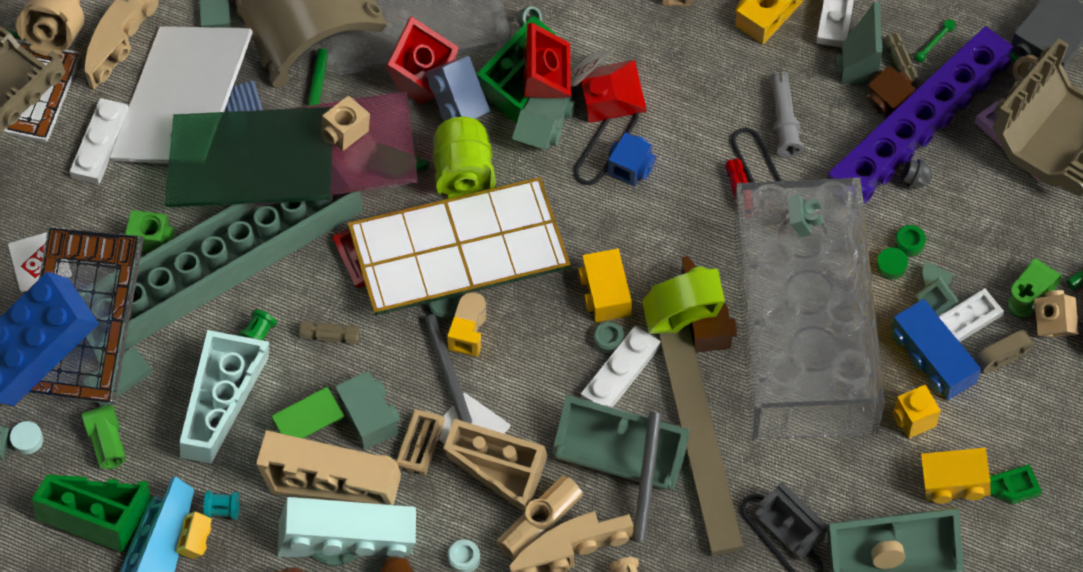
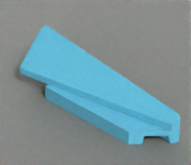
M172 477L164 497L161 499L154 496L147 504L120 572H175L179 556L176 553V548L185 515L189 514L194 489L177 477Z

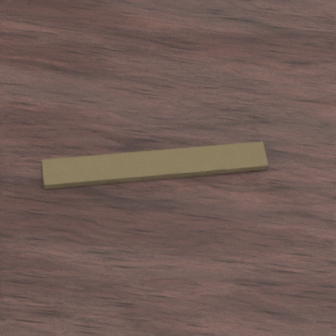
M689 324L684 326L679 333H658L680 427L690 429L686 453L711 556L742 551L743 542Z

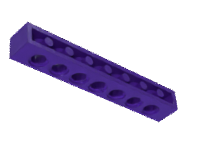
M984 26L828 173L826 189L852 210L860 203H867L880 184H887L900 165L905 166L907 161L913 158L915 151L920 146L926 147L933 139L934 133L940 127L942 129L946 128L959 109L965 110L972 102L973 96L978 91H985L998 72L1002 74L1008 69L1012 62L1010 56L1013 46L987 26ZM918 117H923L927 120L918 119ZM898 136H905V137H907V138H906V139H902V138H899ZM879 154H884V155H886V156H888V157L883 158V157H880V156H878V155H879ZM858 173H865L868 176H860Z

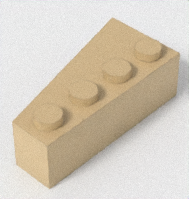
M267 430L265 431L256 463L271 494L310 499L394 505L401 478V472L396 460L389 456L369 454Z

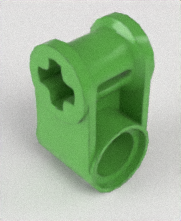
M1037 258L1033 259L1011 288V296L1007 306L1009 312L1018 318L1031 316L1035 311L1034 298L1045 297V292L1055 290L1061 281L1062 275Z

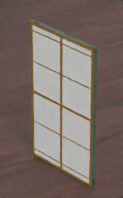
M541 177L348 223V231L351 234L372 306L371 311L374 313V316L571 268V261L568 258Z

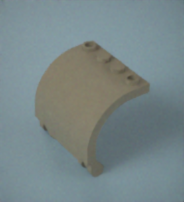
M231 0L232 4L237 6L236 13L239 19L244 21L247 28H251L253 31L252 38L262 57L261 63L265 71L270 73L269 80L272 86L276 88L284 86L288 82V69L306 49L330 35L348 30L382 32L388 25L375 0Z

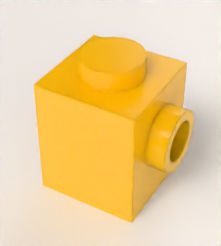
M925 384L898 396L893 415L898 426L903 428L909 439L936 427L941 410Z

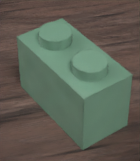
M370 371L335 386L338 400L364 450L398 435L397 422L400 421L399 414L393 404L388 405L384 397L387 396L383 383L380 379L374 380Z

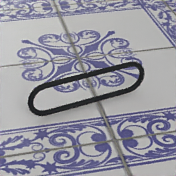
M638 113L634 114L635 117L626 133L630 134L639 118ZM610 118L604 120L575 166L574 176L581 184L593 185L599 182L608 169L607 161L599 175L590 181L583 180L578 174L580 166L605 129Z
M741 128L735 131L731 139L732 146L742 162L744 171L762 207L771 214H782L787 211V197H789V194L760 135L751 128ZM748 132L756 137L786 198V205L783 208L774 210L766 205L736 144V137L740 133Z
M761 494L747 496L741 504L743 517L789 572H796L746 513L745 507L748 501L752 499L763 500L765 496ZM811 550L809 554L816 561L819 569L818 572H823L821 560Z

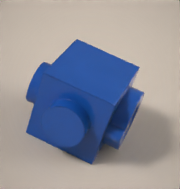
M625 132L621 140L615 141L609 151L608 175L634 187L639 179L646 180L652 171L657 157L652 154V144L648 143L641 136H633Z

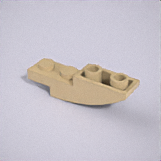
M115 0L108 8L93 33L86 55L84 72L90 88L94 90L101 82H105L116 65L128 57L131 50L128 37L133 36L137 32L139 25L156 11L159 5L158 0H129L128 2L125 0Z
M594 511L566 521L549 530L526 547L510 564V572H567L571 567L575 566L574 554L576 553L586 555L593 553L598 547L623 545L633 538V524L630 514L598 523Z

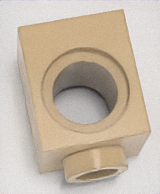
M348 95L322 115L321 133L328 143L334 144L341 151H344L369 131L370 113Z

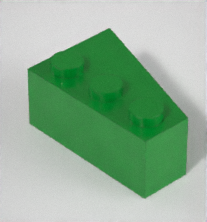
M534 15L476 74L485 99L516 124L520 111L524 109L530 97H524V40L527 24L532 22L556 35L553 30Z
M47 474L31 500L36 520L122 553L141 521L146 506L151 501L149 484L145 481H138V484L118 483V479H107V482L88 481L87 477Z

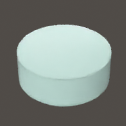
M21 422L10 433V441L18 453L32 454L38 451L43 444L44 438L41 429L33 422Z
M465 539L454 542L448 550L450 567L455 572H473L480 563L478 546L474 542Z

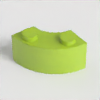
M695 267L686 274L652 286L651 291L642 301L648 333H679L684 326L694 321L716 317L725 302L718 268L706 269L705 267Z

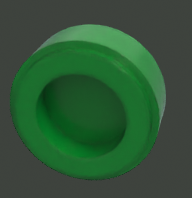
M905 225L897 231L895 247L905 252L908 257L917 256L924 250L926 235L921 228L915 225Z
M894 247L881 251L877 260V270L883 277L898 279L906 273L908 257L905 252Z

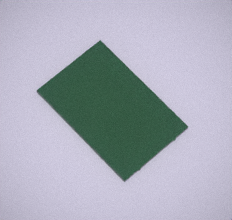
M333 107L173 114L166 183V207L330 200L333 145L324 139L321 131L322 115Z

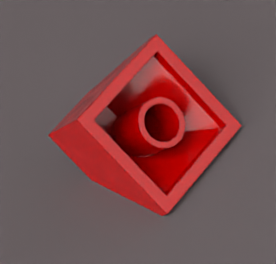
M411 16L408 18L392 51L386 68L396 88L422 105L435 97L429 87L426 72L454 60L460 47Z
M635 60L596 67L580 82L589 123L603 121L606 118L613 119L647 112Z

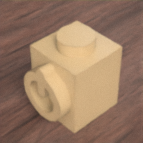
M1053 290L1045 292V297L1034 298L1038 336L1057 338L1079 335L1075 297L1065 295L1063 290Z

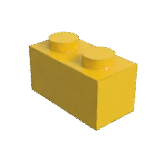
M198 512L185 515L176 553L190 559L202 556L206 551V540L211 532L210 525L212 519Z

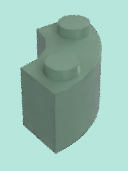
M571 94L569 98L530 97L524 109L520 111L512 139L545 150L549 149L552 145L557 146L566 118L571 119L576 107V102L573 101L574 95Z

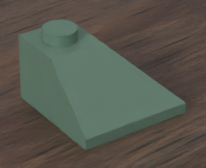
M880 2L872 4L843 42L841 55H836L835 71L841 72V84H870L869 82L873 75L879 71L882 56Z

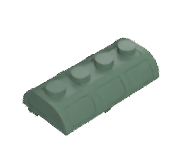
M567 394L552 455L556 456V459L640 482L648 417ZM660 422L652 486L664 490L667 488L674 490L689 440V428Z
M958 507L827 523L831 572L964 571L960 512ZM892 540L903 545L906 558L899 566L890 569H880L873 564L871 550L878 543Z

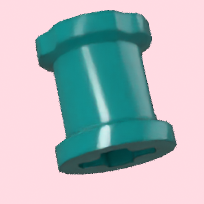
M212 491L205 492V516L209 518L212 516L231 517L232 520H238L240 512L239 492L233 491L232 495L213 494Z

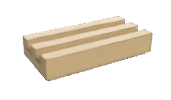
M414 409L396 458L400 470L404 468L410 473L416 471L419 472V475L426 477L445 424L444 416ZM420 419H425L410 461H406ZM433 421L435 422V425L433 427L431 436L425 449L422 461L420 464H418L420 454L422 452L424 443L426 441L428 432Z

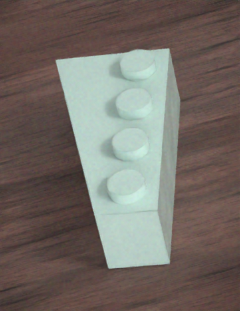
M207 330L180 439V458L210 464L213 462L269 358V342Z
M287 497L279 519L277 557H312L316 553L331 556L344 555L355 552L358 556L388 555L390 557H404L405 555H410L416 543V507Z

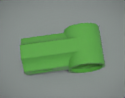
M113 404L83 412L84 425L89 439H92L100 469L106 468L110 470L120 467L127 460L119 436L120 426Z

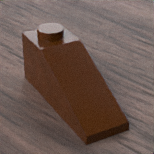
M688 256L682 257L681 273L686 274L696 267ZM725 303L716 317L703 318L690 323L691 336L696 353L731 349L732 337H737L735 318L730 319L728 307Z

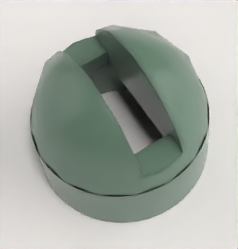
M524 7L519 10L516 16L517 23L522 27L533 15L542 22V14L537 7Z

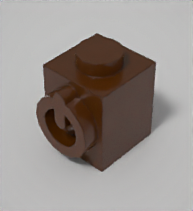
M889 65L884 71L880 70L873 75L868 85L870 93L866 98L881 115L887 116L888 114L891 115L915 92V88L911 85L910 78L902 70L897 72Z

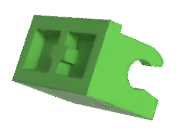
M326 387L272 415V424L277 433L304 439L328 425L344 419V415L329 388Z

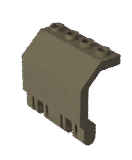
M1 26L0 134L9 125L15 124L20 115L31 105L36 104L51 86L58 84L66 73L61 58L56 53L51 51L48 54L50 62L45 65L20 46L14 37Z
M1058 38L1051 48L1046 46L1043 49L1036 65L1032 63L1023 76L1024 80L1022 82L1018 80L1015 82L1009 92V98L1007 100L1002 98L993 113L997 115L993 130L1010 162L1052 187L1060 186L1068 192L1080 196L1083 194V90L1071 84L1061 64L1069 44Z

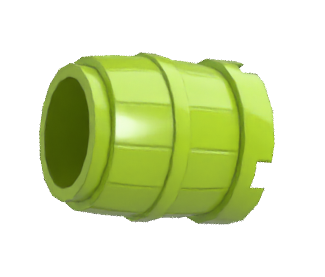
M460 116L442 122L433 136L432 157L436 167L435 183L437 192L440 195L441 192L447 194L448 199L494 188L496 177L494 167L492 166L493 154L485 127L478 120L471 117Z

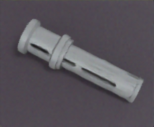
M776 72L770 76L777 117L773 128L779 141L776 149L780 157L793 158L799 156L804 150L803 143L799 141L798 135L801 128L799 121L794 118L789 75L786 72H781L782 80L780 81L779 73Z

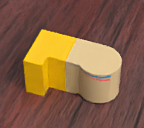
M470 292L461 297L447 336L448 350L475 357L479 356L481 333H477L479 326L484 324L486 320V301L481 294Z

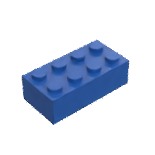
M46 272L0 317V403L15 406L99 324L69 278Z

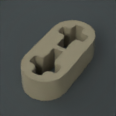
M1018 331L983 349L976 356L975 361L984 373H990L1028 353L1033 348L1034 343L1026 331Z

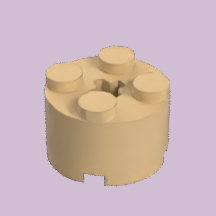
M29 0L16 21V30L22 41L25 38L31 44L29 48L38 54L48 56L51 51L57 55L61 54L62 51L71 46L83 27L84 14L80 6V0Z

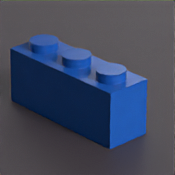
M922 299L893 318L891 328L893 340L898 346H903L906 349L915 368L918 370L922 369L929 378L928 381L931 388L937 394L941 393L946 401L977 383L981 368L925 299Z

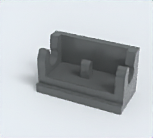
M783 482L759 503L761 508L755 512V517L799 561L825 539L828 526Z

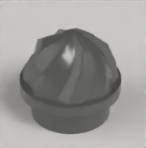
M909 159L901 175V181L907 183V186L910 188H922L932 179L930 167L921 159Z

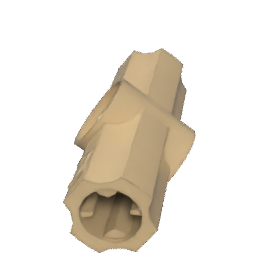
M562 475L539 499L528 503L525 513L496 540L497 546L510 560H515L533 541L553 529L554 524L583 497V492L577 483L571 478ZM539 514L547 517L543 522H536L532 518Z

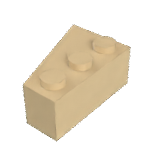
M457 419L453 420L444 445V450L449 460L525 513L526 506L534 498L548 457L545 446Z

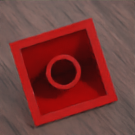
M532 22L527 24L524 40V97H571L570 43Z

